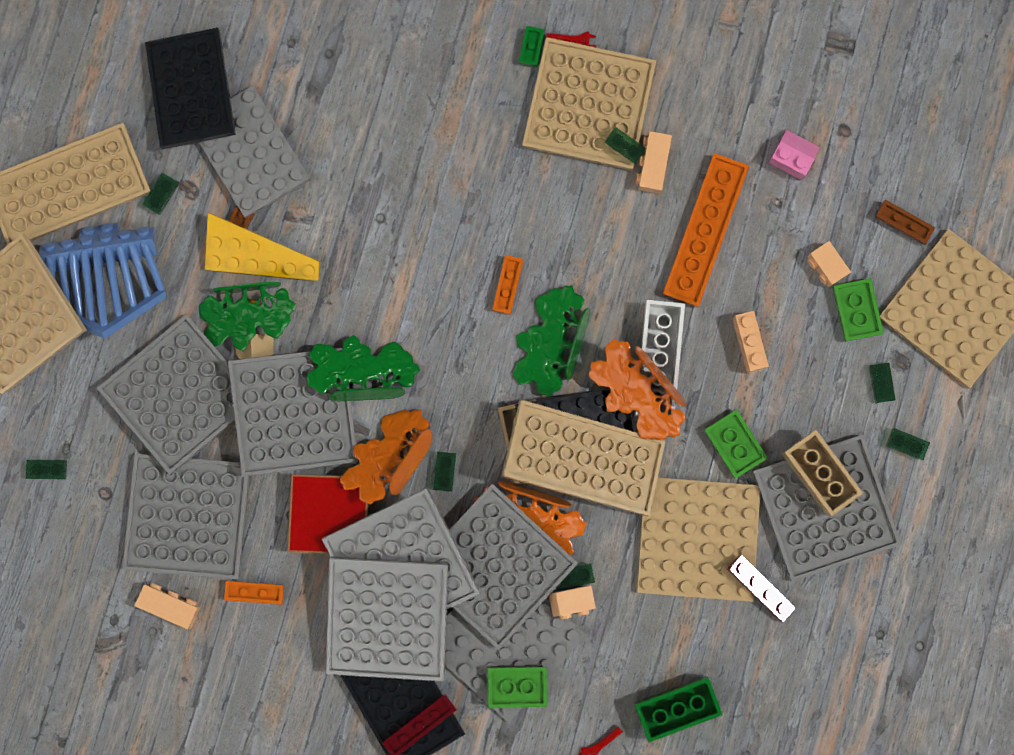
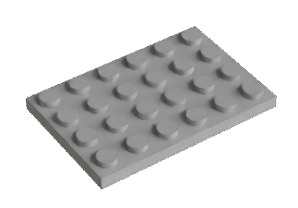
M253 85L230 98L236 135L199 142L245 219L311 180Z

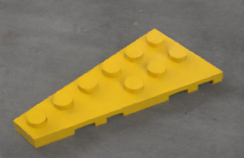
M208 213L205 270L319 280V260L274 242L249 229L240 227L231 221L224 220L215 214Z

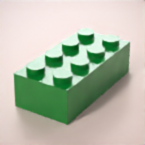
M707 676L633 703L649 743L723 715L710 679Z

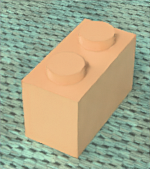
M830 241L807 256L811 268L818 271L820 281L824 285L827 284L828 287H831L851 273Z
M592 586L558 591L549 595L553 617L560 616L561 620L572 618L573 613H578V616L590 614L589 610L596 609Z

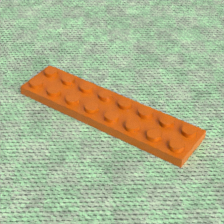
M716 153L713 154L662 295L697 308L699 307L749 165Z

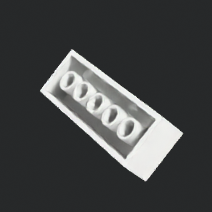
M646 300L641 349L646 352L677 389L685 304ZM643 363L639 372L647 376V378L654 376ZM658 380L651 384V390L655 395L664 396L667 391ZM671 397V408L675 409L676 401ZM656 398V399H655V401H657V402H659V401L661 400V398ZM663 401L660 405V411L662 413L665 412L666 406L664 405V403L666 401ZM635 410L634 416L638 417L639 413Z

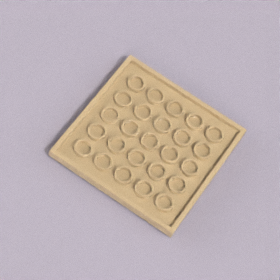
M546 37L522 147L633 171L657 60Z
M947 229L881 312L880 319L969 389L1014 333V279L953 231Z
M26 234L19 235L0 251V393L6 394L87 331Z
M658 478L650 516L642 515L637 593L754 602V596L727 568L738 555H743L756 568L760 504L758 485Z

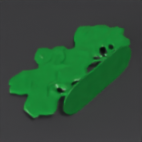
M256 282L213 288L212 291L214 293L225 294V297L222 301H218L213 296L208 295L204 302L199 304V315L201 319L209 323L204 335L214 347L222 345L230 336L233 346L244 352L248 345L247 342L255 337V328L258 326L268 336L278 339L283 333L284 328L291 322L290 314L294 312L296 303L289 299V292L285 288L277 290L275 295H270L266 292V289L280 287V282ZM260 290L261 296L256 302L251 303L247 300V291ZM242 292L243 297L236 302H232L229 293ZM264 297H266V300L270 299L271 307L266 305ZM226 302V308L224 309L223 303Z
M566 285L562 289L553 288L547 294L537 297L535 299L536 311L543 319V324L541 326L533 325L528 328L526 333L521 332L516 335L519 348L526 351L528 355L517 362L513 371L514 378L517 379L520 385L529 384L534 380L538 393L549 397L553 395V392H557L562 388V381L559 377L560 370L566 368L565 378L567 381H570L589 321V308L584 309L579 322L576 318L575 312L582 308L585 300L582 295L574 292L573 285ZM570 307L574 308L573 312L570 311ZM566 311L572 316L570 317L572 322L564 317ZM565 323H568V324H569V326H567V327H564L563 325H564ZM572 326L577 328L573 343L567 342L564 339L565 331ZM570 347L572 349L568 363H566L560 357L565 349ZM554 364L559 365L558 368H553L552 366Z
M352 335L343 342V349L340 352L331 345L316 344L309 353L312 361L318 367L307 374L308 386L314 387L320 394L326 393L331 387L337 386L341 390L330 394L329 398L332 401L399 398L406 394L405 390L390 386L398 382L406 388L411 387L415 383V375L420 372L418 364L413 363L412 355L408 351L403 350L402 346L396 342L385 345L377 356H373L370 347L361 344L360 340L355 335ZM390 372H393L394 376L392 380L388 379V382H386L387 375ZM337 378H340L341 384L337 383ZM370 379H377L383 384V387L367 388L366 383ZM352 382L361 385L362 388L347 389V386Z

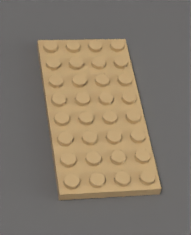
M118 124L0 171V228L7 245L21 234H26L30 241H33L152 193L125 124Z
M520 400L502 477L636 514L650 516L665 441L653 438L643 439L636 432Z

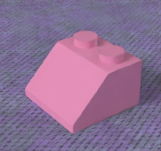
M786 130L769 164L802 181L809 171L820 147Z

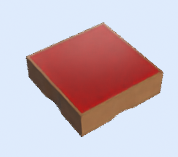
M291 474L287 552L329 554L322 540L323 537L368 516L370 504L360 500V488L344 490L343 484L340 482L342 476Z

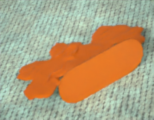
M613 339L605 346L606 361L592 362L590 365L591 370L589 371L590 379L598 386L610 388V393L605 398L607 412L620 410L621 413L630 414L633 410H636L639 413L636 426L639 437L643 439L664 440L668 436L672 438L680 436L679 427L685 422V414L679 409H672L670 399L672 397L680 406L686 407L687 404L681 394L644 350L636 346L635 351L640 360L632 359L630 344ZM630 363L635 364V365L632 366L631 368L628 367V365H629ZM643 363L654 376L647 378V376L639 372ZM656 380L667 391L664 396H658L652 392L651 384ZM656 398H661L659 402L655 401ZM663 401H666L664 403L666 409L665 412L662 413L660 411V405Z
M415 409L411 412L402 410L395 414L383 416L381 430L384 433V439L381 441L372 439L366 444L354 445V457L360 460V464L348 468L340 478L344 490H353L359 487L360 500L368 504L384 498L386 482L390 481L389 489L393 495H397L402 491L426 455L432 442V431L427 429L430 424L427 419L422 417V410ZM407 432L412 434L413 437L410 438L412 441L406 438ZM411 445V448L409 449L405 457L401 458V450L404 447ZM399 464L395 472L392 473L391 469ZM384 476L387 478L385 480H382L380 477Z
M498 481L500 487L511 491L510 494L505 495L508 499L515 502L522 512L570 556L574 553L573 545L569 539L583 535L587 523L582 520L579 511H571L566 514L560 513L558 506L569 508L571 503L518 484ZM521 494L533 498L531 506L526 508L520 506L516 501L517 495ZM480 496L474 497V503ZM537 501L552 504L553 507L548 512H545L541 507H538ZM555 514L558 515L557 520L554 519Z

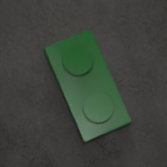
M526 26L519 64L532 67L538 66L545 29Z

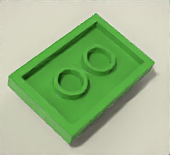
M871 278L833 286L845 342L884 334Z
M738 410L733 411L704 430L734 479L768 459Z
M547 667L488 668V708L548 707Z

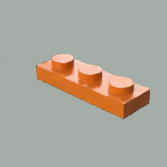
M505 255L492 311L511 315L524 259Z
M226 581L224 600L283 605L285 585Z

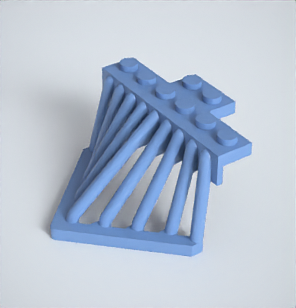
M106 223L102 226H87L80 229L78 239H66L62 242H47L40 245L38 254L54 279L55 272L59 271L61 290L71 304L67 270L70 269L75 311L87 331L101 338L109 337L167 298L164 284L153 258V255H157L154 227H141L137 230L120 231L118 223ZM140 257H145L157 291L152 295ZM128 259L133 260L144 300L138 304L132 285ZM116 261L120 262L130 309L122 313L117 283ZM104 263H107L115 313L114 320L109 323L107 321L102 273ZM92 265H94L100 324L97 323L95 317L90 273ZM80 267H82L88 319L84 318L79 280Z

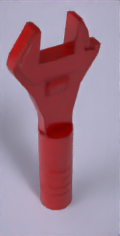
M589 31L576 36L547 33L546 36L596 48V45H589V38H596V36L589 34Z
M619 726L616 727L597 744L591 747H582L579 755H598L600 750L622 734L623 731Z

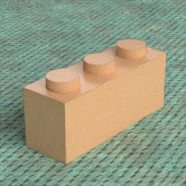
M649 131L648 137L644 136L642 148H646L645 155H641L639 166H642V172L637 174L636 179L639 191L661 194L672 135Z
M751 311L735 315L732 319L746 372L751 373L766 369L769 365L755 312Z
M153 582L151 584H144L135 607L187 630L192 628L201 608L196 605L197 602L190 598H186V600L179 598L180 594L172 590L168 592L161 590L162 586Z

